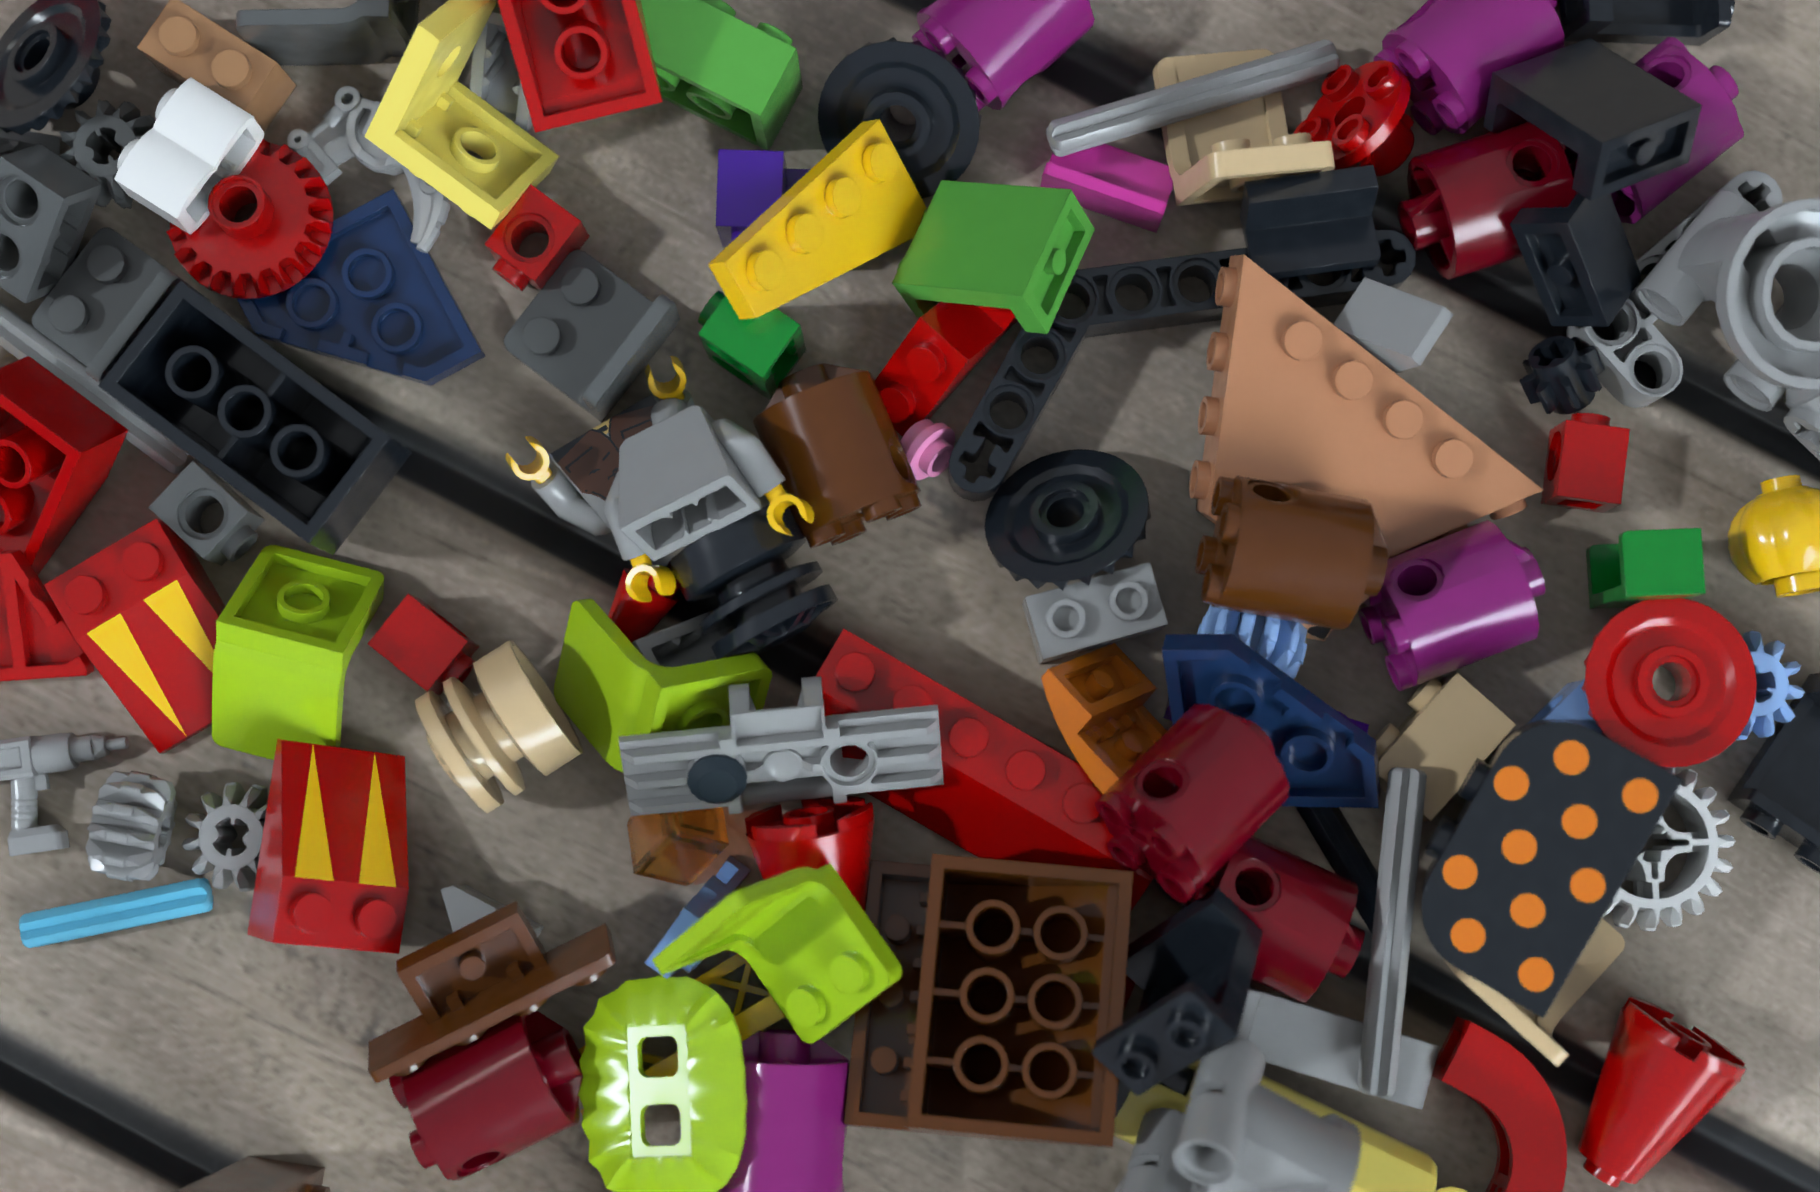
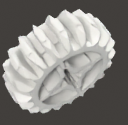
M1661 767L1675 775V768ZM1692 769L1682 770L1676 775L1683 779L1670 801L1671 805L1680 814L1687 832H1678L1671 829L1663 820V816L1660 818L1651 834L1652 839H1668L1669 844L1653 846V849H1646L1640 852L1626 876L1628 881H1633L1634 895L1620 887L1604 914L1605 916L1613 910L1612 917L1615 926L1629 928L1636 918L1641 930L1655 931L1660 917L1666 926L1677 927L1682 924L1683 915L1681 907L1691 915H1700L1705 911L1703 901L1698 892L1708 896H1718L1722 892L1719 883L1711 878L1712 872L1729 873L1733 866L1729 861L1717 858L1718 848L1732 847L1736 841L1733 836L1718 835L1716 825L1725 823L1729 819L1730 814L1726 810L1709 811L1707 809V806L1714 801L1717 791L1712 787H1703L1693 792L1698 773ZM1688 852L1685 865L1679 876L1668 887L1659 892V882L1665 881V869L1669 860L1676 854Z

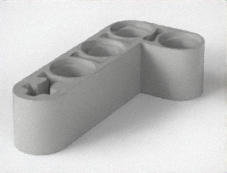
M1756 170L1745 171L1735 176L1718 190L1730 191L1741 196L1759 212L1782 204L1783 201L1781 189L1777 182L1768 174ZM1717 192L1636 260L1641 274L1648 275ZM1639 283L1612 321L1615 333L1613 340L1601 339L1595 334L1592 326H1567L1566 329L1567 337H1578L1583 349L1590 346L1595 347L1605 369L1597 375L1598 380L1616 400L1632 408L1646 407L1674 391L1681 382L1683 375L1681 357L1676 349L1653 325L1658 318L1650 313L1636 296V289ZM1635 361L1645 362L1653 368L1657 380L1654 389L1644 387L1637 381L1634 375Z
M1249 987L1238 1037L1249 1040L1257 1046L1264 1056V1061L1360 1091L1357 1081L1363 1021ZM1401 1033L1396 1091L1393 1096L1380 1098L1422 1109L1440 1046Z

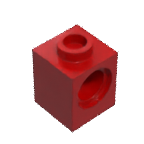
M530 184L484 245L497 260L492 269L500 277L521 292H523L528 284L540 291L567 255L574 250H580L590 236L578 218ZM543 233L549 236L548 246L539 256L526 258L519 255L520 245L528 235Z
M1574 413L1571 415V420H1565L1552 428L1549 432L1541 504L1601 513L1621 505L1630 429L1610 426V417L1594 413Z
M409 593L367 643L426 692L433 691L437 695H441L444 691L442 682L450 677L457 678L461 683L467 679L474 669L473 663L476 662L471 656L479 648L477 643L422 599Z

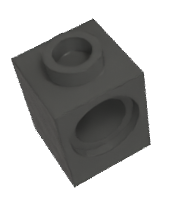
M193 460L148 507L203 559L221 566L227 560L231 562L238 560L251 549L258 538L255 530L265 521L258 512L218 475ZM220 502L224 511L223 521L215 531L205 534L201 527L202 513L209 505Z

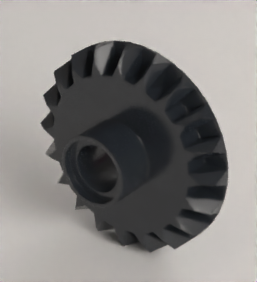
M37 0L10 25L0 39L1 130L6 133L13 131L21 136L31 129L40 131L47 125L50 118L58 120L63 116L64 109H75L90 98L100 80L99 66L104 63L100 53L109 45L111 40L106 33L110 28L111 19L105 13L106 5L102 1Z
M892 37L883 42L873 44L868 42L858 50L847 54L829 75L821 92L818 105V124L822 143L827 154L860 123L880 119L922 199L934 195L941 180L957 181L971 163L980 141L979 131L982 115L978 112L976 91L972 90L966 82L963 68H955L946 60L943 51L934 52L922 46L920 40L902 42ZM900 105L906 107L915 117L916 124L905 125L899 123L892 116L890 106Z
M1076 449L1060 451L1040 457L1026 464L1000 486L993 496L986 513L985 537L1000 568L1005 567L1015 581L1024 578L1028 579L1037 589L1047 582L1054 583L1062 591L1069 581L1078 579L1089 586L1093 574L1102 570L1113 574L1116 561L1120 558H1133L1136 541L1146 539V521L1151 518L1149 496L1140 475L1124 460L1095 450Z

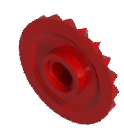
M263 139L239 175L223 178L212 188L208 197L210 215L196 231L190 235L171 222L170 229L166 231L172 242L175 257L188 274L199 284L215 293L231 298H263L283 292L296 285L318 264L332 234V199L322 176L306 157L299 155L285 143L280 146ZM257 204L255 213L248 220L234 222L237 211L243 206Z
M1685 598L1644 600L1627 607L1611 617L1603 629L1593 637L1594 643L1589 655L1583 662L1586 669L1582 690L1585 692L1589 704L1588 715L1596 721L1602 731V735L1659 767H1687L1702 763L1722 753L1738 738L1748 723L1753 711L1757 687L1753 658L1746 642L1737 629L1712 608ZM1659 666L1670 671L1675 679V691L1669 700L1662 699L1653 688V675Z

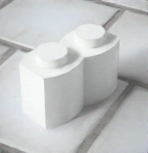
M190 77L178 88L169 90L161 98L156 108V121L153 128L140 139H134L129 142L122 150L118 158V171L114 180L128 196L191 235L210 215L208 197L212 188L221 179L240 174L260 146L265 133L254 116Z

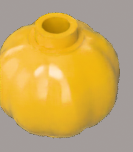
M1800 475L1782 476L1761 482L1762 494L1756 496V498L1740 508L1731 521L1728 531V549L1732 562L1738 571L1753 584H1774L1777 598L1820 591V489L1802 486Z

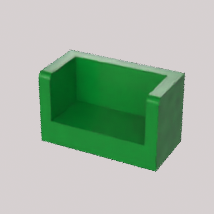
M1701 528L1630 530L1619 535V544L1592 545L1586 550L1590 609L1627 608L1644 600L1690 599L1706 594Z

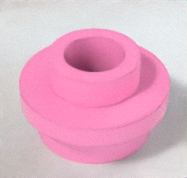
M929 419L920 420L911 426L900 440L916 480H923L929 476H938L949 466V459L955 443V433L945 423H934Z

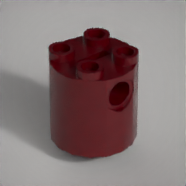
M1527 121L1496 134L1489 132L1413 157L1408 164L1407 173L1409 199L1400 201L1398 204V218L1403 235L1412 243L1415 251L1424 248L1439 274L1449 280L1523 256L1510 226V223L1520 209L1568 207L1578 193L1572 189L1575 171L1571 172L1564 152L1566 146Z
M1194 704L1095 802V807L1113 836L1107 843V848L1112 857L1129 871L1136 872L1139 868L1143 869L1158 880L1161 887L1172 898L1186 903L1289 798V782L1283 766L1275 756V748L1271 739L1257 724L1210 704Z
M1254 835L1195 893L1192 902L1187 901L1181 908V910L1216 887L1220 889L1263 931L1252 979L1301 1003L1307 1002L1311 998L1327 972L1340 978L1347 976L1358 957L1365 936L1364 930L1350 924L1358 896L1357 883Z
M537 1010L524 1016L513 1015L489 1027L476 1041L465 1046L453 1045L429 1057L419 1069L411 1074L401 1077L395 1075L389 1077L390 1086L397 1101L403 1108L409 1109L416 1126V1130L409 1133V1140L421 1166L424 1169H428L437 1164L446 1179L452 1181L462 1180L578 1124L580 1119L578 1093L583 1079L579 1061L582 1055L569 1031Z

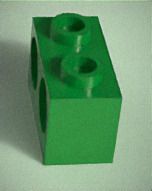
M720 290L709 299L698 318V323L703 326L698 335L709 359L768 400H771L779 382L789 376L806 352L801 326L777 308L758 318L740 320L726 295Z

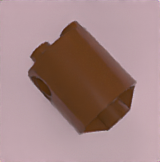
M825 363L799 370L779 382V386L765 410L753 420L763 446L786 479L780 483L786 493L807 501L813 509L814 521L811 524L805 521L795 504L788 506L810 548H815L831 542L832 546L865 533L867 530L863 523L864 520L866 523L885 517L889 521L906 515L922 506L917 496L921 490L874 378L869 371Z
M1220 476L1218 478L1211 504V513L1217 516L1213 537L1202 536L1196 557V574L1204 575L1201 591L1202 602L1210 603L1212 607L1336 630L1348 628L1358 611L1359 605L1370 596H1376L1381 590L1387 569L1388 550L1372 505L1365 499L1248 477L1236 476L1235 478Z

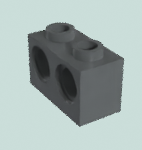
M42 144L0 156V287L25 304L48 295L74 262L102 187L101 183Z

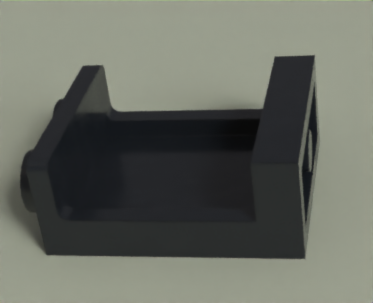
M1560 0V18L1564 31V41L1580 42L1591 38L1601 43L1660 44L1667 37H1674L1684 45L1700 46L1730 27L1735 0Z
M1588 38L1493 72L1484 127L1496 134L1528 121L1578 153L1572 189L1592 201L1687 164L1702 105L1595 40Z
M1820 673L1810 674L1801 686L1805 691L1803 697L1793 699L1789 705L1796 717L1791 722H1778L1776 724L1775 733L1766 739L1727 800L1744 811L1740 820L1745 825L1770 839H1775L1777 835L1781 836L1798 848L1794 854L1798 861L1820 874Z
M1216 887L1128 945L1126 975L1144 991L1138 1014L1096 1040L1092 1051L1094 1057L1138 1097L1237 1037L1263 931Z

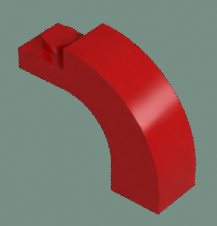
M1457 1017L1437 1055L1432 1077L1474 1100L1482 1108L1492 1124L1497 1142V1161L1494 1174L1485 1192H1562L1567 1169L1566 1135L1561 1113L1547 1083L1532 1063L1511 1044L1475 1023Z

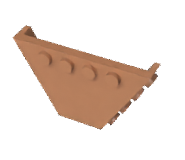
M1246 255L1230 256L1229 267H1221L1215 289V303L1217 306H1223L1220 332H1212L1206 357L1207 369L1214 371L1211 397H1203L1198 415V433L1206 435L1203 460H1195L1193 463L1189 482L1190 498L1197 499L1196 511L1214 525H1216L1217 516L1212 515L1211 504L1214 488L1220 476L1228 478L1242 476L1367 500L1372 505L1387 546L1389 559L1410 551V548L1428 540L1433 542L1468 528L1467 523L1488 514L1491 520L1516 514L1528 506L1525 498L1544 490Z

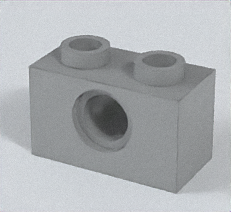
M1150 562L1115 571L1113 574L1108 573L1091 578L1089 586L1080 581L1066 585L1063 591L1060 588H1055L1025 597L1022 603L1039 665L1161 631L1168 625Z

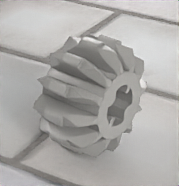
M114 771L107 778L106 783L99 789L97 803L92 807L91 823L87 828L89 830V839L85 849L92 871L106 874L109 878L125 881H134V879L150 881L158 873L159 867L165 862L167 848L171 845L172 830L176 824L174 817L178 804L175 799L176 791L172 782L158 779L156 775L138 771H131L130 773Z
M230 782L225 784L223 798L214 792H206L201 796L202 805L208 815L189 813L185 818L186 823L191 827L199 829L198 838L185 839L182 846L184 850L188 851L201 850L202 855L194 862L192 870L198 875L208 873L214 869L212 876V886L214 888L227 889L235 881L239 891H252L255 887L267 809V787L254 784L245 794L239 782ZM234 825H247L249 831L242 838L247 848H233L231 842L238 836L233 828Z

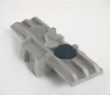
M821 676L801 678L802 690L797 706L756 710L750 696L749 683L729 685L731 721L729 726L619 736V748L630 815H650L728 807L729 814L744 812L745 805L833 797L834 804L847 802L846 794L943 785L938 705L825 716ZM856 745L864 749L867 754L862 760L845 758L842 755V746Z

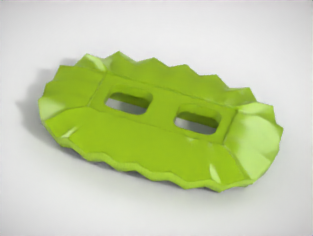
M654 976L647 979L626 980L615 991L599 998L594 1015L583 1027L586 1046L579 1061L583 1079L578 1095L584 1108L582 1128L589 1140L588 1161L600 1172L605 1187L615 1192H717L728 1183L737 1169L746 1138V1069L742 1038L731 1008L720 994L706 984L690 977H669L666 979L664 976ZM671 1036L676 1040L678 1070L675 1075L649 1077L644 1073L642 1043L645 1038ZM673 1104L678 1107L680 1111L681 1139L676 1145H651L647 1141L645 1134V1110L649 1105Z

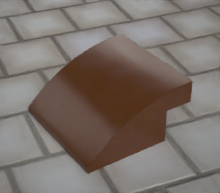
M932 854L931 865L871 860L865 913L900 962L902 976L896 983L855 1013L844 1124L851 1127L937 1135L1113 1148L1118 1078L1094 1057L1092 1051L1096 1040L1120 1026L1123 1020L1134 871Z

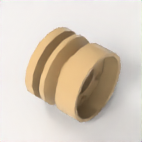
M512 640L507 641L473 663L478 683L483 691L480 694L474 696L455 677H450L442 682L444 692L453 711L433 691H428L414 700L417 713L427 733L428 743L437 760L451 780L459 788L465 790L477 806L487 814L504 803L502 792L494 775L515 796L526 789L522 771L517 760L525 756L538 771L547 776L584 752L577 734L563 709L556 702L551 690L531 661Z

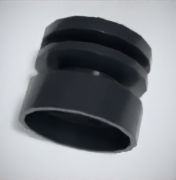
M768 505L719 530L708 533L675 555L667 564L688 603L701 602L717 597L721 605L711 611L699 624L702 632L706 635L733 626L734 630L719 639L711 647L717 659L748 653L759 654L780 645L810 627L811 623L822 612L838 601L830 584L816 587L804 593L801 592L800 589L811 583L823 572L817 561L796 565L791 568L787 566L785 560L792 556L806 542L789 507L783 513V522L793 536L775 531L770 526L767 519Z

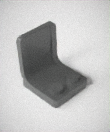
M357 0L354 4L345 8L240 10L236 15L235 29L249 45L278 62L280 66L374 64L383 62L390 57H403L418 26L420 0Z
M106 227L99 229L37 308L32 316V324L36 330L87 366L86 374L101 383L180 280L205 299L210 300L115 230Z
M574 250L567 255L504 337V345L512 356L602 423L677 326L680 317L676 303L664 294H660L652 302L582 250Z

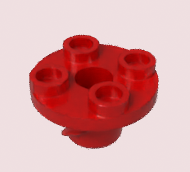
M1373 61L1355 69L1348 64L1341 65L1336 71H1332L1326 77L1321 87L1323 95L1314 105L1308 117L1295 129L1294 133H1310L1312 142L1331 141L1335 163L1333 170L1345 169L1358 163L1357 167L1374 165L1376 176L1387 175L1398 169L1407 160L1414 147V133L1410 129L1414 125V121L1409 115L1404 113L1410 98L1411 87L1409 79L1397 65L1390 61Z

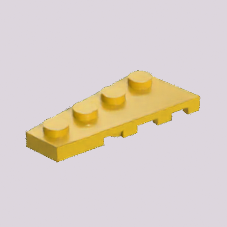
M875 119L860 123L708 263L709 268L740 320L758 318L914 238L922 221L926 206L881 120Z

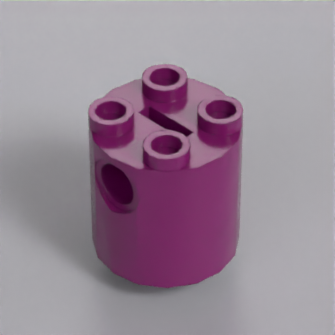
M937 0L917 13V22L920 29L912 36L913 42L920 40L922 46L934 52L943 51L946 60L955 68H963L966 82L972 90L976 91L978 112L986 105L993 110H1001L1005 107L1009 98L1026 80L1046 70L1093 27L1095 18L1090 6V0Z
M1428 0L1405 23L1387 33L1382 40L1383 49L1374 56L1373 60L1390 61L1397 65L1408 77L1411 87L1410 100L1414 103L1410 110L1413 118L1423 130L1431 135H1436L1442 129L1450 133L1464 134L1486 114L1493 72L1564 47V31L1555 11L1557 0Z
M1667 37L1634 63V65L1702 105L1689 162L1610 193L1622 223L1635 224L1744 137L1743 128L1732 102L1739 94L1738 86L1732 76L1724 68L1717 65L1708 69L1689 53L1681 41L1674 37ZM1566 146L1564 152L1571 172L1576 171L1579 154Z
M1486 520L1389 558L1381 590L1376 596H1370L1364 601L1367 607L1359 609L1358 614L1372 645L1379 642L1383 643L1388 653L1385 656V662L1391 680L1399 691H1403L1536 639L1539 631V620L1534 598L1545 594V582L1540 567L1531 551L1507 539L1497 525Z
M765 1029L756 1032L742 1041L747 1094L746 1138L738 1167L730 1180L717 1192H844L842 1162L847 1134V1125L844 1124L850 1060L821 1039L812 1044L805 1043L799 1038L795 1030Z

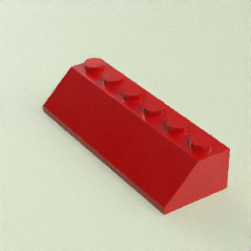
M843 628L815 676H821L825 716L938 705L944 784L866 793L978 858L1129 871L1112 857L1107 848V843L1113 836L1095 807V802L1103 794L1091 781L1080 764ZM856 745L842 746V755L845 758L862 760L867 754L864 749ZM1141 868L1133 872L1131 911L1153 880V877Z

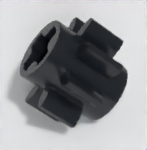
M1553 336L1535 345L1530 351L1528 359L1522 362L1528 375L1519 380L1530 404L1541 401L1546 414L1555 412L1565 415L1578 412L1592 402L1596 391L1602 389L1597 375L1605 369L1595 347L1590 346L1583 349L1578 337Z

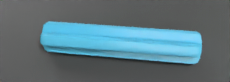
M197 878L26 913L19 919L21 940L25 947H40L209 912L213 909L212 888L208 879Z

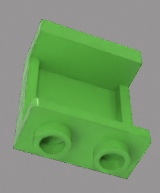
M941 180L929 207L924 211L922 221L905 257L898 265L892 284L917 318L924 315L937 305L938 302L1011 309L1025 332L1048 334L1095 228L1071 189Z

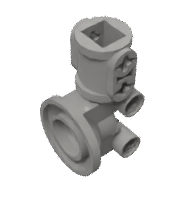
M1720 190L1712 197L1638 286L1636 296L1650 313L1673 326L1683 325L1702 302L1714 301L1724 337L1738 358L1724 374L1723 380L1726 386L1741 401L1760 411H1771L1779 400L1783 398L1784 404L1790 409L1783 421L1786 428L1820 461V199L1810 198L1790 201L1759 212L1741 196L1730 191ZM1773 278H1776L1782 287L1784 303L1775 314L1771 301Z
M1237 1036L1200 1059L1190 1094V1101L1185 1113L1175 1109L1158 1108L1150 1110L1144 1115L1127 1167L1128 1171L1114 1192H1350L1356 1176L1361 1152L1360 1131L1356 1125L1336 1114L1319 1117L1260 1085L1265 1067L1264 1056L1259 1048L1249 1040Z

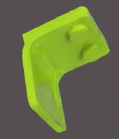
M279 545L264 547L216 620V645L213 657L212 739L214 742L224 748L274 760L277 739L340 747L344 682L347 668L357 645L383 601L384 575L377 570Z
M588 598L573 601L554 684V697L558 705L602 758L614 769L623 773L619 736L731 725L729 685L749 683L750 696L756 710H763L772 678V671L756 653L677 667H665L654 664L643 657L593 599Z
M831 863L817 870L809 867L796 868L733 892L652 959L660 974L664 975L722 951H733L741 955L755 971L799 1038L808 1044H812L828 1035L896 983L902 976L900 962Z

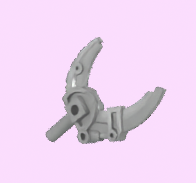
M352 86L342 87L335 94V106L322 115L324 120L308 133L302 129L291 131L287 137L288 147L299 155L306 157L320 173L327 186L343 173L338 166L353 157H356L362 165L374 172L386 173L392 176L405 173L411 189L414 209L413 230L410 241L417 245L416 249L418 251L428 253L441 233V226L447 220L451 207L448 203L449 199L424 180L413 175L405 166L364 137L381 102L365 99Z

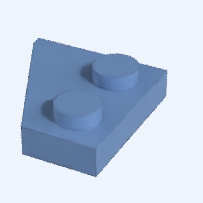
M730 855L716 876L712 875L697 895L684 907L645 964L660 974L652 959L718 903L737 891L751 872V869ZM699 960L697 962H694L692 964H689L687 966H684L662 976H664L667 979L681 971V969H683L689 974L692 971V969L695 970L699 966L702 960Z

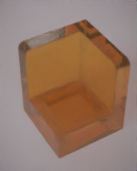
M723 807L631 816L627 823L633 873L683 886L692 884L729 845Z

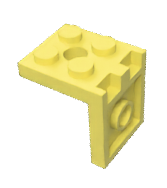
M448 0L418 24L364 137L405 166L413 175L424 180L459 206L466 214L491 230L509 213L530 184L536 187L551 172L559 155L458 81L497 0ZM471 150L477 153L483 159H478L470 155L468 151Z

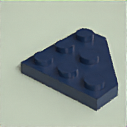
M394 189L333 221L332 234L322 258L315 268L296 285L268 297L257 299L236 298L252 329L261 338L428 386H432L486 356L430 252H420L416 249L417 245L411 243L413 221Z
M1166 634L1162 655L1173 725L1194 704H1210L1257 724L1271 739L1275 748V756L1283 766L1289 782V798L1281 806L1379 808L1381 794L1377 742L1373 737L1233 634Z

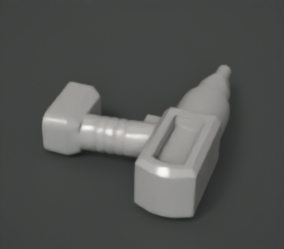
M56 733L0 740V781L11 780L12 820L11 831L7 838L9 857L70 848L68 830L59 824L38 827V791L50 789L48 773L75 769L79 767L80 762L100 759L109 755L112 750L126 749L129 747L127 737L108 739L107 736L101 735L76 737L74 733Z

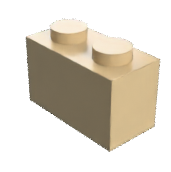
M1458 672L1446 675L1440 681L1434 678L1422 683L1407 701V704L1413 709L1412 713L1398 728L1389 723L1374 737L1377 742L1380 788L1385 793H1387L1388 773L1391 768H1412L1425 772L1427 779L1422 822L1432 821L1457 793L1475 760L1479 758L1485 761L1517 725Z

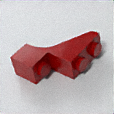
M939 302L919 318L875 379L876 386L892 424L902 437L918 421L930 419L990 349L1018 321L1011 309Z

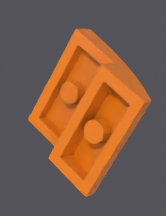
M1115 643L1049 668L1041 677L1049 706L1067 745L1078 763L1102 794L1167 732L1143 706L1157 687Z

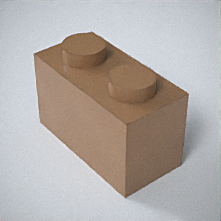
M180 0L168 1L137 46L162 73L176 82L183 84L191 77L254 116L264 133L297 86L278 62Z

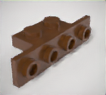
M514 901L396 960L397 974L422 1015L368 1041V1072L374 1082L379 1083L393 1075L401 1077L411 1074L419 1069L429 1057L453 1045H468L479 1039L489 1027L513 1015H528L539 1009L549 997L573 985L584 986L596 981L606 972L607 968L614 965L617 961L612 934L608 926L604 923L546 952L517 901Z

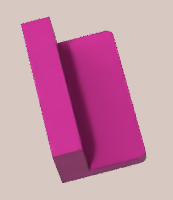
M1103 144L1063 157L1055 156L1052 152L1050 161L1046 163L1040 187L1071 189L1082 208L1157 233L1173 188V181L1168 165Z

